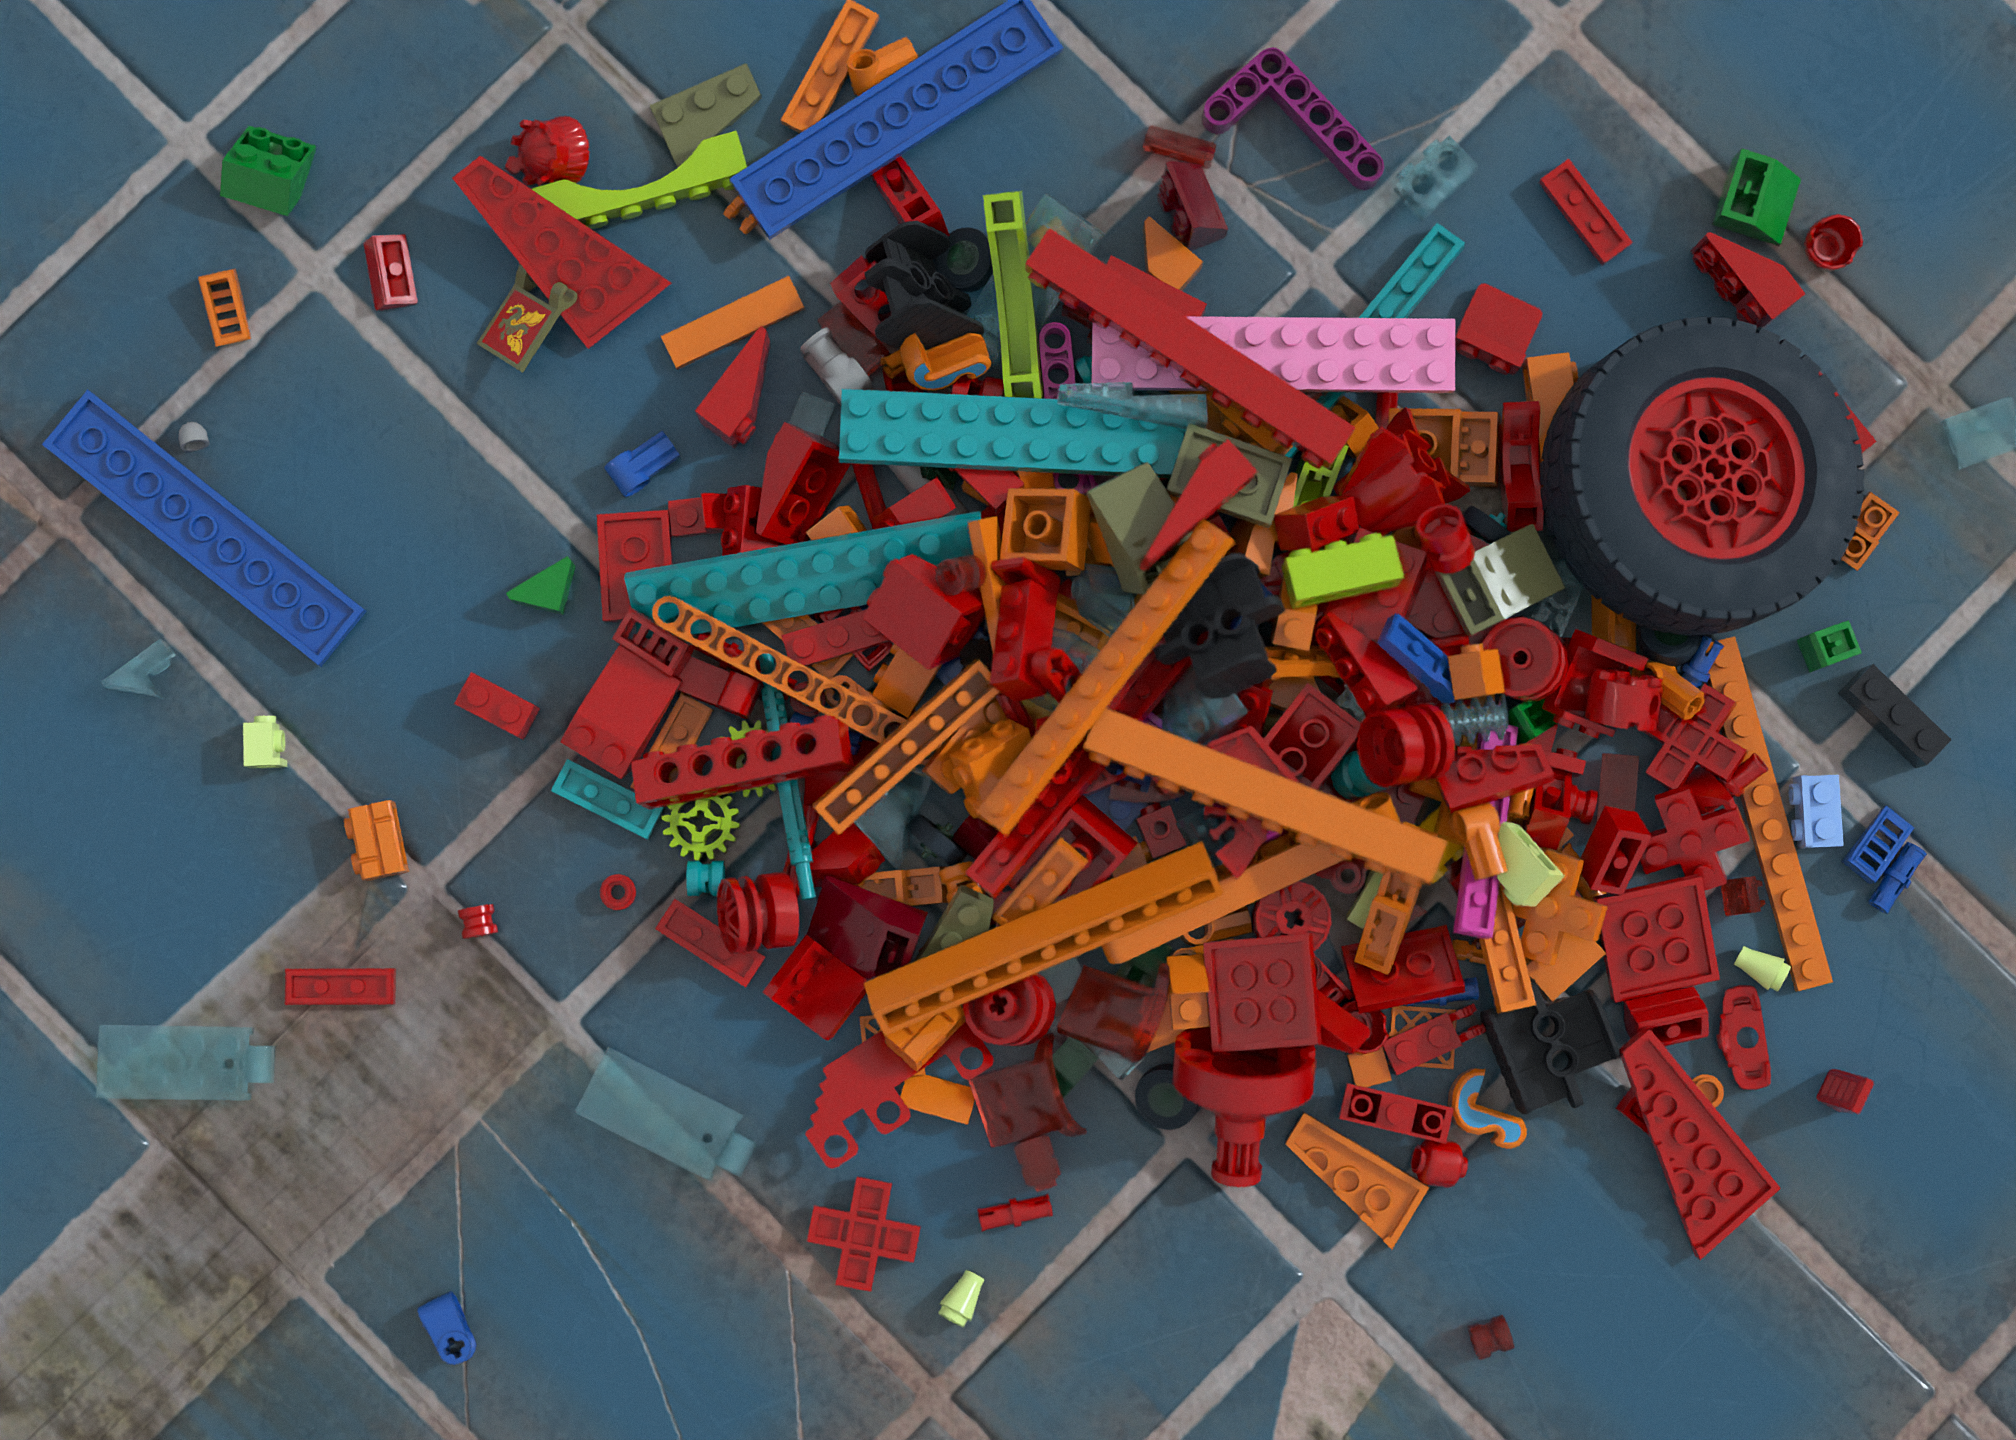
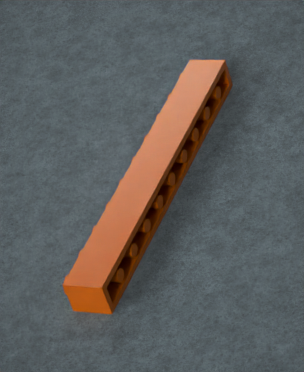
M1107 708L1104 709L1093 723L1084 745V751L1090 753L1088 759L1107 767H1109L1112 761L1124 766L1123 773L1140 780H1143L1145 775L1159 780L1157 786L1167 791L1178 793L1179 788L1193 793L1191 799L1209 807H1212L1214 802L1228 807L1226 813L1247 821L1250 815L1262 820L1261 827L1269 831L1281 834L1283 829L1296 833L1295 840L1316 848L1319 842L1331 847L1330 854L1338 858L1351 861L1352 856L1365 860L1367 861L1365 868L1386 875L1388 869L1401 875L1399 881L1419 889L1422 883L1426 885L1432 883L1447 844L1445 840Z
M1199 842L865 982L864 986L870 1007L882 1032L887 1036L1224 895L1205 847L1202 842Z

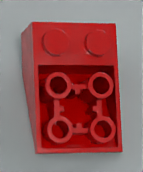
M1707 233L1691 250L1694 255L1693 261L1702 273H1708L1716 283L1714 286L1719 296L1725 301H1730L1737 309L1736 315L1739 321L1757 325L1756 330L1760 327H1766L1806 294L1783 265L1714 233Z

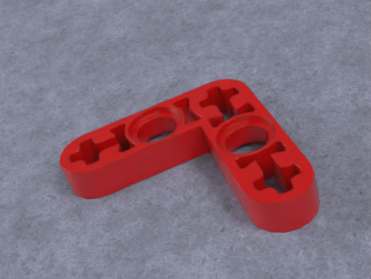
M1042 647L1037 650L1033 657L1032 669L1034 675L1060 704L1067 695L1066 682L1070 677L1072 688L1083 673L1062 649ZM1091 727L1048 783L1062 784L1066 782L1084 751V745Z

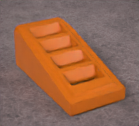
M236 269L198 277L215 346L252 339ZM229 282L230 289L212 292L211 285ZM227 296L233 297V303L215 306L214 299ZM236 309V317L218 320L217 313ZM240 324V331L221 334L220 327Z

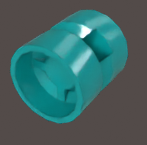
M1357 750L1347 753L1331 775L1333 786L1337 792L1350 800H1356L1390 788L1378 786L1366 776L1360 764Z

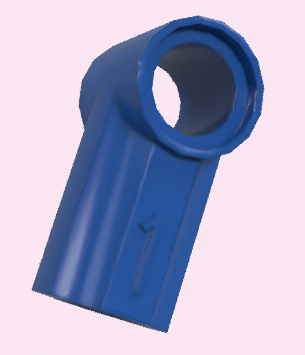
M662 430L632 452L628 450L616 456L606 464L604 469L624 498H627L644 488L651 481L650 478L665 469V467L681 456Z

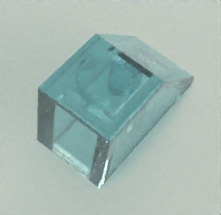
M1085 563L1084 571H1081L1079 576L1073 580L1071 593L1072 597L1076 599L1079 614L1111 638L1135 607L1132 593L1123 592L1115 568L1108 565Z
M896 785L854 821L895 869L902 866L910 849L911 832L908 829V825L912 821L913 806L909 801L907 793Z

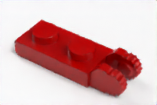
M1475 1004L1466 1005L1449 1014L1447 1012L1442 1013L1388 1038L1382 1047L1395 1075H1399L1462 1046V1042L1485 1033L1487 1030L1484 1023L1471 1026L1460 1034L1456 1033L1452 1024L1456 1020L1473 1015L1477 1011Z

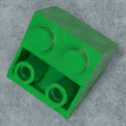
M248 126L222 160L220 196L288 216L301 198L316 152V146L305 143L298 138L285 137L269 132L265 128Z
M1742 148L1732 159L1712 225L1780 246L1801 178L1778 160Z

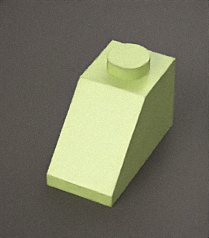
M1503 822L1500 825L1498 840L1508 872L1497 875V879L1505 887L1503 892L1512 903L1517 906L1535 907L1565 876L1519 824Z

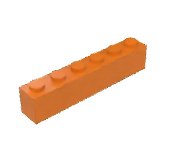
M974 659L812 804L838 835L999 692V690L989 685L990 671L980 660Z

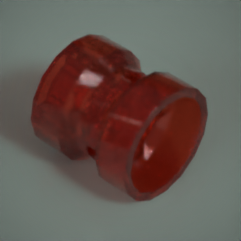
M968 554L943 560L938 564L935 579L942 592L947 595H956L979 589L985 582L986 570L981 559L975 555Z
M1502 1314L1492 1317L1489 1323L1482 1325L1477 1322L1467 1326L1472 1346L1479 1360L1491 1357L1492 1352L1498 1350L1507 1352L1514 1349L1511 1332Z

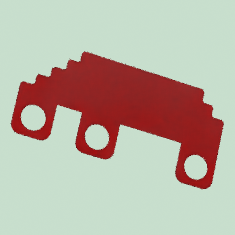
M966 1021L918 1071L912 1069L886 1045L885 1035L882 1030L823 1068L827 1078L819 1084L823 1094L815 1099V1104L819 1109L810 1116L814 1125L805 1132V1135L827 1167L837 1168L857 1154L858 1145L842 1121L860 1109H864L876 1129L882 1134H889L910 1119L911 1113L894 1087L946 1054L961 1077L966 1080L975 1078L993 1065L994 1058L983 1041L974 1035ZM975 1047L982 1052L983 1063L979 1068L969 1070L963 1067L960 1062V1055L964 1049ZM885 1101L896 1103L900 1109L898 1120L892 1124L882 1123L877 1117V1108ZM840 1135L845 1138L848 1144L845 1155L840 1158H832L826 1154L824 1144L830 1136Z

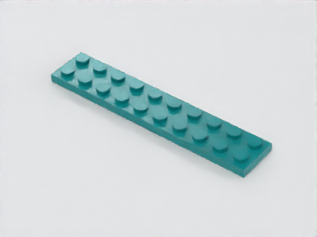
M842 389L839 463L1119 476L1148 462L1158 478H1170L1188 424L1203 428V406Z
M980 511L632 571L625 573L624 580L631 608L653 619L652 609L657 600L667 596L677 598L732 628L866 605L870 595L884 581L883 572L887 565L894 559H901L911 554L974 586L979 585L968 522L982 518ZM665 602L658 609V617L665 623H672L679 616V609L672 602ZM704 619L694 621L690 628L691 635L712 631L710 623ZM636 622L637 632L642 625L639 622ZM649 630L645 638L651 639L654 632Z

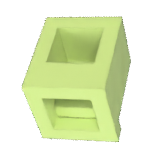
M254 716V722L243 723L244 766L251 769L287 767V760L280 758V752L285 751V733L283 730H280L279 724H276V716Z

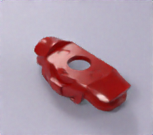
M1738 985L1731 987L1725 991L1723 998V1013L1720 1014L1719 1034H1716L1718 1049L1722 1050L1728 1068H1732L1739 1088L1743 1090L1762 1089L1771 1083V1067L1760 999L1754 986ZM1751 1027L1756 1030L1758 1042L1754 1047L1743 1048L1738 1044L1737 1033L1740 1029Z

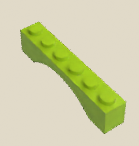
M736 130L702 140L693 154L677 169L663 178L641 187L625 190H600L581 186L564 179L532 188V190L589 228L596 229L607 225L609 219L620 216L622 219H632L640 216L642 210L656 207L657 210L667 209L676 205V200L690 197V200L702 199L709 196L711 190L724 187V190H733L730 178L747 168Z
M1022 191L983 195L996 290L1005 397L1044 399L1032 282L1027 278L1029 273L1025 269L1029 252Z

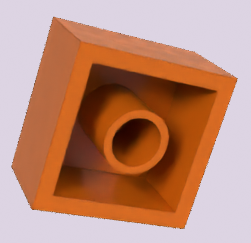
M1008 488L1000 560L1025 557L1049 570L1084 571L1091 513L1089 498L1075 489Z

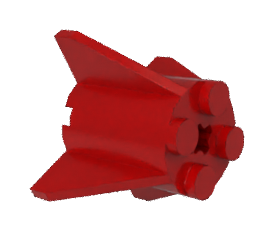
M1407 407L1403 408L1393 417L1386 429L1381 426L1370 435L1350 472L1337 481L1333 487L1338 496L1354 497L1358 524L1365 530L1380 533L1381 536H1385L1390 531L1416 526L1418 518L1427 509L1458 500L1471 491L1469 485L1447 471L1439 456L1433 460L1428 454L1427 450L1431 446L1419 435L1411 410Z

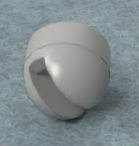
M188 422L179 430L178 439L181 450L187 452L198 451L209 445L207 432L202 425L196 422Z

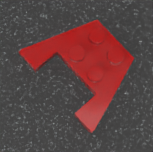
M1253 726L1202 745L1299 783L1297 778ZM1151 777L1157 785L1159 780ZM1160 788L1165 795L1170 793V791ZM1250 815L1247 821L1234 817L1244 830L1215 854L1236 880L1242 876L1269 830L1261 827L1262 820Z

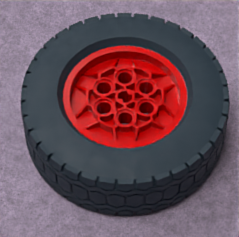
M1696 317L1680 319L1650 328L1630 338L1590 367L1568 391L1552 418L1541 459L1544 461L1540 463V485L1544 486L1540 489L1543 510L1548 512L1544 516L1550 535L1556 536L1553 542L1562 559L1567 557L1568 562L1565 563L1578 581L1581 579L1584 581L1581 585L1596 599L1602 598L1601 603L1618 615L1623 613V618L1640 626L1646 625V628L1664 633L1671 632V634L1692 636L1725 633L1751 625L1797 603L1814 590L1836 567L1835 565L1839 563L1849 546L1848 543L1854 535L1858 524L1856 519L1860 517L1863 496L1859 494L1864 492V470L1859 468L1864 463L1861 444L1854 443L1859 440L1853 419L1847 420L1846 416L1850 415V412L1841 395L1835 397L1834 393L1838 391L1825 373L1819 375L1822 369L1806 354L1801 357L1802 350L1786 339L1779 342V335L1762 327L1756 330L1757 325L1739 320L1732 321V319ZM1699 430L1707 435L1708 444L1700 439ZM1731 446L1739 450L1740 459L1733 455ZM1672 450L1680 455L1681 465L1674 461ZM1737 481L1744 485L1745 495L1737 489ZM1678 486L1685 490L1687 500L1679 496L1677 492ZM1710 501L1718 506L1719 515L1711 511Z

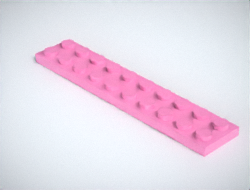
M1187 317L1301 392L1454 393L1455 319ZM1092 322V390L1208 391L1202 386L1195 389L1179 378L1181 373L1170 365L1167 369H1164L1154 363L1149 358L1151 353L1141 346H1138L1137 349L1128 346L1119 339L1121 333L1108 326L1107 329H1103Z

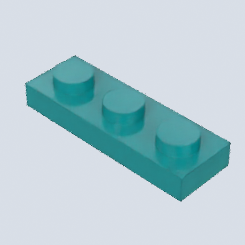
M569 759L566 760L551 789L552 792L649 840L664 810V807L649 810L636 804L634 792Z

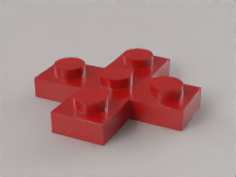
M1705 683L1700 689L1704 692L1705 702L1701 710L1691 719L1684 720L1661 703L1656 730L1642 731L1664 744L1646 770V776L1669 790L1683 786L1696 765L1728 783L1747 755L1746 749L1718 733L1735 708L1736 702Z
M1690 784L1655 795V802L1665 828L1649 832L1651 838L1640 858L1645 874L1680 864L1685 876L1700 874L1702 876L1704 890L1727 884V877L1717 851L1749 841V834L1738 806L1733 810L1726 811L1723 808L1702 815Z
M857 1176L850 1212L814 1205L807 1242L842 1249L835 1285L871 1292L878 1256L914 1263L921 1226L886 1219L892 1183Z

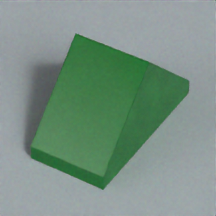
M566 556L506 594L515 604L563 615L576 566Z
M1849 620L1797 639L1809 673L1862 653Z
M1546 698L1539 701L1522 702L1497 717L1499 723L1518 727L1516 745L1534 739L1557 724L1552 721L1555 714L1542 709Z

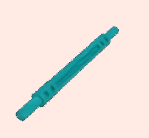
M768 653L758 656L761 674L771 673L775 669L773 656ZM763 682L764 688L761 689L768 732L778 731L780 725L788 723L783 692ZM777 746L772 750L773 761L780 757L781 746ZM795 779L777 783L791 866L796 868L801 901H807L816 898L810 863L813 862L799 781Z

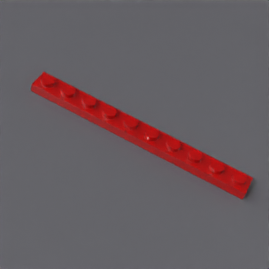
M1208 631L1203 632L1199 636L1198 645L1206 641ZM1163 636L1106 708L1143 722L1192 664L1190 656L1170 665H1164L1159 662L1154 654V649L1166 643ZM1083 751L1066 782L1062 784L1052 783L1042 801H1033L1007 835L1000 831L965 872L966 876L993 898H996L1106 766L1088 759L1090 753Z

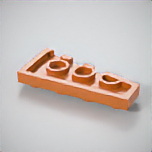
M1304 1111L1285 1141V1144L1365 1224L1393 1249L1427 1193L1429 1186L1421 1183L1415 1177Z

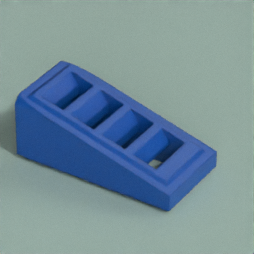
M1884 806L1841 862L1867 883H1876L1914 827L1888 806ZM1885 819L1901 830L1898 835L1883 825ZM1878 830L1893 841L1890 846L1875 836ZM1870 841L1884 852L1881 857L1867 846ZM1862 852L1876 862L1873 867L1860 858Z

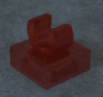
M1756 876L1729 879L1727 884L1721 885L1725 916L1761 912V907L1766 903L1765 900H1759L1757 887L1763 886L1762 881L1756 880Z

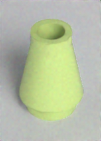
M1743 946L1734 963L1735 966L1742 969L1766 990L1771 988L1777 992L1791 968L1790 965L1784 963L1785 959L1751 950Z
M965 1270L963 1276L939 1303L942 1307L938 1314L952 1323L964 1327L967 1320H972L980 1289L985 1280L973 1272Z

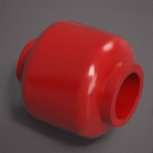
M1425 1139L1413 1151L1411 1169L1423 1184L1451 1188L1455 1186L1459 1178L1465 1177L1468 1169V1159L1463 1156L1461 1146L1454 1141L1447 1140L1445 1144Z

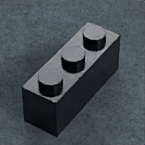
M1874 664L1862 668L1838 693L1914 768L1927 766L1952 740Z

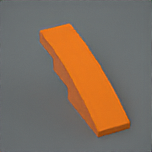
M1406 821L1403 822V824L1406 826L1417 829L1429 835L1438 837L1437 833L1418 827ZM1388 869L1386 875L1382 876L1378 893L1372 901L1354 962L1387 975L1392 968L1420 892L1419 888L1399 881L1401 875Z
M950 866L875 872L871 876L866 877L860 884L854 885L910 906L948 903L946 899L948 891L946 885L941 883L938 872Z

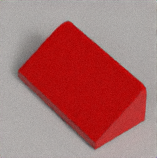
M406 234L371 236L364 242V250L375 310H387L417 304Z

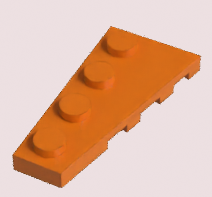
M1047 689L1045 696L1022 701L1035 727L1038 718L1050 717L1059 705ZM996 695L954 731L922 769V772L948 794H953L961 788L953 775L955 767L950 754L960 749L966 741L977 738L991 730L995 723L1007 720L996 699Z

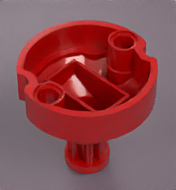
M1210 1027L1186 1029L1175 1039L1173 1086L1182 1096L1215 1114L1214 1133L1218 1137L1217 1156L1211 1166L1213 1180L1219 1184L1237 1188L1250 1187L1261 1181L1262 1166L1259 1162L1260 1140L1265 1135L1266 1118L1296 1108L1312 1097L1316 1066V1048L1314 1045L1212 1052Z

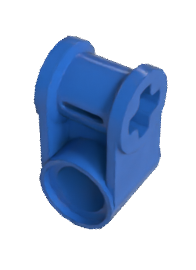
M452 1291L417 1308L421 1322L427 1333L431 1336L443 1361L449 1364H458L468 1361L473 1357L477 1344L466 1322L463 1309ZM454 1340H462L465 1346L460 1349L462 1356L459 1352L452 1353L450 1351V1347L454 1345Z

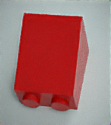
M914 554L892 560L883 572L885 579L881 586L867 600L869 607L863 619L927 670L963 655L986 616L981 590Z

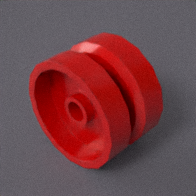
M1525 617L1507 619L1494 626L1484 638V651L1498 649L1505 691L1502 694L1523 702L1539 701L1553 694L1564 682L1569 667L1568 651L1561 637L1542 623ZM1524 654H1527V662L1523 665H1520V662H1523L1525 660Z
M1035 973L963 1003L966 1023L974 1035L986 1043L1021 1047L1037 1042L1048 1032L1054 1021L1056 1001L1053 989L1045 977Z

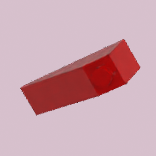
M1229 439L1219 447L1215 443L1211 444L1199 455L1198 458L1201 460V463L1139 566L1143 572L1195 530L1202 519H1208L1245 488L1258 472Z

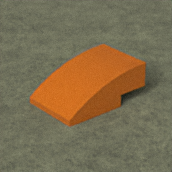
M1389 408V423L1403 408ZM1409 408L1419 435L1431 446L1427 452L1433 460L1439 456L1447 471L1469 486L1498 487L1499 425L1501 424V416L1498 412Z
M1290 472L1287 474L1275 514L1293 508L1297 473ZM1274 517L1269 529L1238 518L1230 533L1237 546L1228 550L1223 557L1234 553L1244 554L1258 565L1260 573L1257 576L1260 580L1270 575L1273 550L1279 548Z

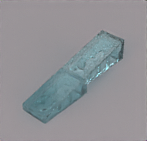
M1132 382L1059 384L1057 392V404L1181 429H1186L1189 423L1205 428L1208 423L1206 394L1133 396Z

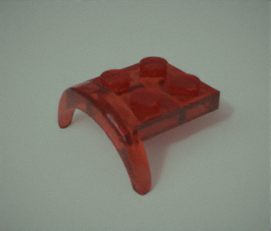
M1166 963L1159 965L1155 988H1151L1084 965L1057 1025L1058 1033L1121 1054L1123 1060L1133 1063L1140 1061L1149 1050L1164 1014L1169 993L1170 966Z
M1053 1033L1045 1034L1040 1039L1033 1060L983 1073L968 1080L991 1148L1057 1130L1068 1137H1078L1087 1134L1086 1128L1078 1125L1072 1118L1060 1094L1053 1065V1044L1055 1040Z

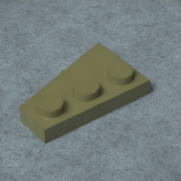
M747 63L651 104L650 108L678 168L693 154L702 140L718 136L725 128L733 125L762 97Z
M961 884L913 962L989 931L993 899Z

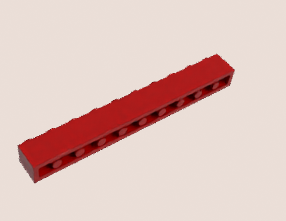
M1051 228L1047 230L1026 261L1025 269L1029 273L1027 278L1033 284L1044 290L1049 286L1060 293L1058 299L1072 309L1076 310L1078 306L1090 313L1088 318L1093 323L1103 329H1107L1108 326L1121 333L1119 339L1134 349L1141 346L1151 353L1149 358L1154 363L1164 369H1167L1170 365L1181 373L1179 378L1195 389L1202 386L1212 393L1210 398L1223 408L1228 409L1231 405L1242 412L1241 419L1256 429H1259L1260 426L1265 427L1273 433L1271 438L1287 449L1291 445L1304 453L1302 459L1313 467L1320 469L1323 465L1329 469L1353 434L1356 427Z

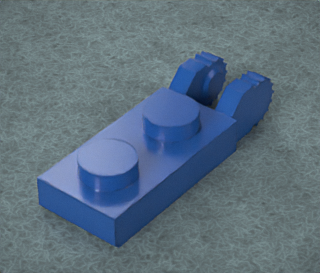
M1396 613L1388 617L1377 644L1425 686L1430 688V694L1433 697L1438 698L1441 703H1453L1455 700L1448 656L1400 614Z

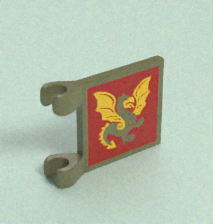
M520 264L516 272L514 286L477 344L523 373L561 312L576 302L577 293L572 289H568L565 284L557 282L551 289L549 304L545 303L528 292L535 288L537 284Z

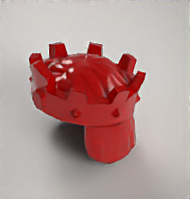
M559 116L548 121H539L537 119L529 121L523 119L519 123L520 127L524 129L520 135L512 136L510 143L518 146V157H508L504 169L512 175L522 171L525 175L522 183L527 186L538 183V185L553 183L564 179L577 184L582 179L589 164L590 151L588 149L590 146L586 131L578 120L570 116Z

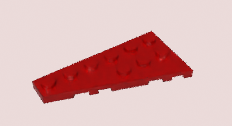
M483 156L476 158L452 177L548 299L550 298L553 285L557 282L565 284L568 289H572L577 293L576 302L561 312V316L588 349L672 284V282Z

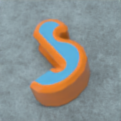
M913 333L904 340L900 347L906 376L909 382L919 389L931 391L944 389L965 374L970 379L978 378L985 374L991 366L984 337L976 333H967L927 350L924 349L917 335Z
M1470 1068L1459 1074L1452 1083L1448 1094L1447 1107L1454 1108L1451 1119L1453 1124L1463 1132L1477 1135L1493 1131L1494 1136L1490 1139V1142L1494 1146L1506 1149L1519 1146L1527 1136V1129L1522 1118L1475 1104L1482 1085L1485 1069Z

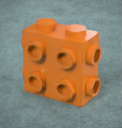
M1010 719L995 723L991 730L981 736L966 741L960 749L950 754L955 767L953 769L954 778L964 791L966 797L964 805L972 817H977L992 825L976 811L1032 740L1028 728Z

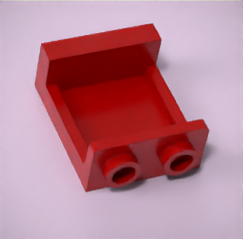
M1575 628L1567 647L1569 667L1564 682L1553 694L1546 697L1542 709L1555 714L1552 721L1573 729L1575 723L1580 724L1578 731L1598 739L1600 733L1613 737L1615 730L1603 724L1589 721V718H1584L1591 675L1594 669L1608 670V668L1628 670L1629 666L1643 672L1648 658Z

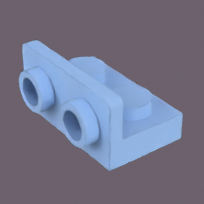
M1799 775L1793 777V784H1789L1788 797L1790 804L1795 807V819L1791 821V835L1793 841H1797V849L1844 846L1839 775Z

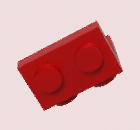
M1482 283L1477 287L1455 333V348H1457L1458 353L1467 358H1478L1488 363L1489 367L1496 372L1514 376L1521 368L1526 357L1525 352L1542 318V311L1497 288Z
M806 934L762 993L791 1013L824 1040H830L865 996L866 989L864 983L868 980Z

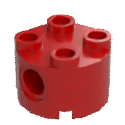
M1608 668V670L1594 669L1590 678L1584 718H1589V721L1618 728L1628 729L1629 726H1634L1636 723L1638 724L1637 730H1656L1664 688L1662 686L1663 678L1651 675H1642L1641 677L1629 676L1630 671L1618 668Z

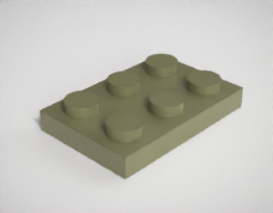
M1189 423L1166 489L1167 493L1180 498L1201 463V460L1198 458L1199 455L1211 444L1215 443L1219 447L1229 439L1258 472L1245 488L1217 511L1269 529L1292 458Z

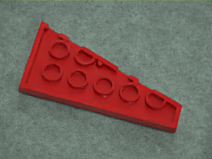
M1644 1026L1619 1049L1620 1057L1694 1255L1701 1260L1777 1193L1781 1187L1648 1027Z

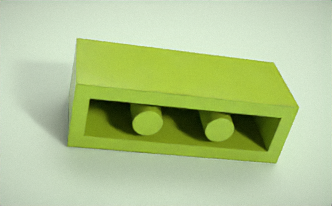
M1380 533L1360 538V543L1346 545V541L1330 543L1324 547L1325 550L1311 553L1310 549L1294 551L1289 554L1290 558H1286L1281 567L1292 609L1397 587L1404 578L1393 535L1382 538Z

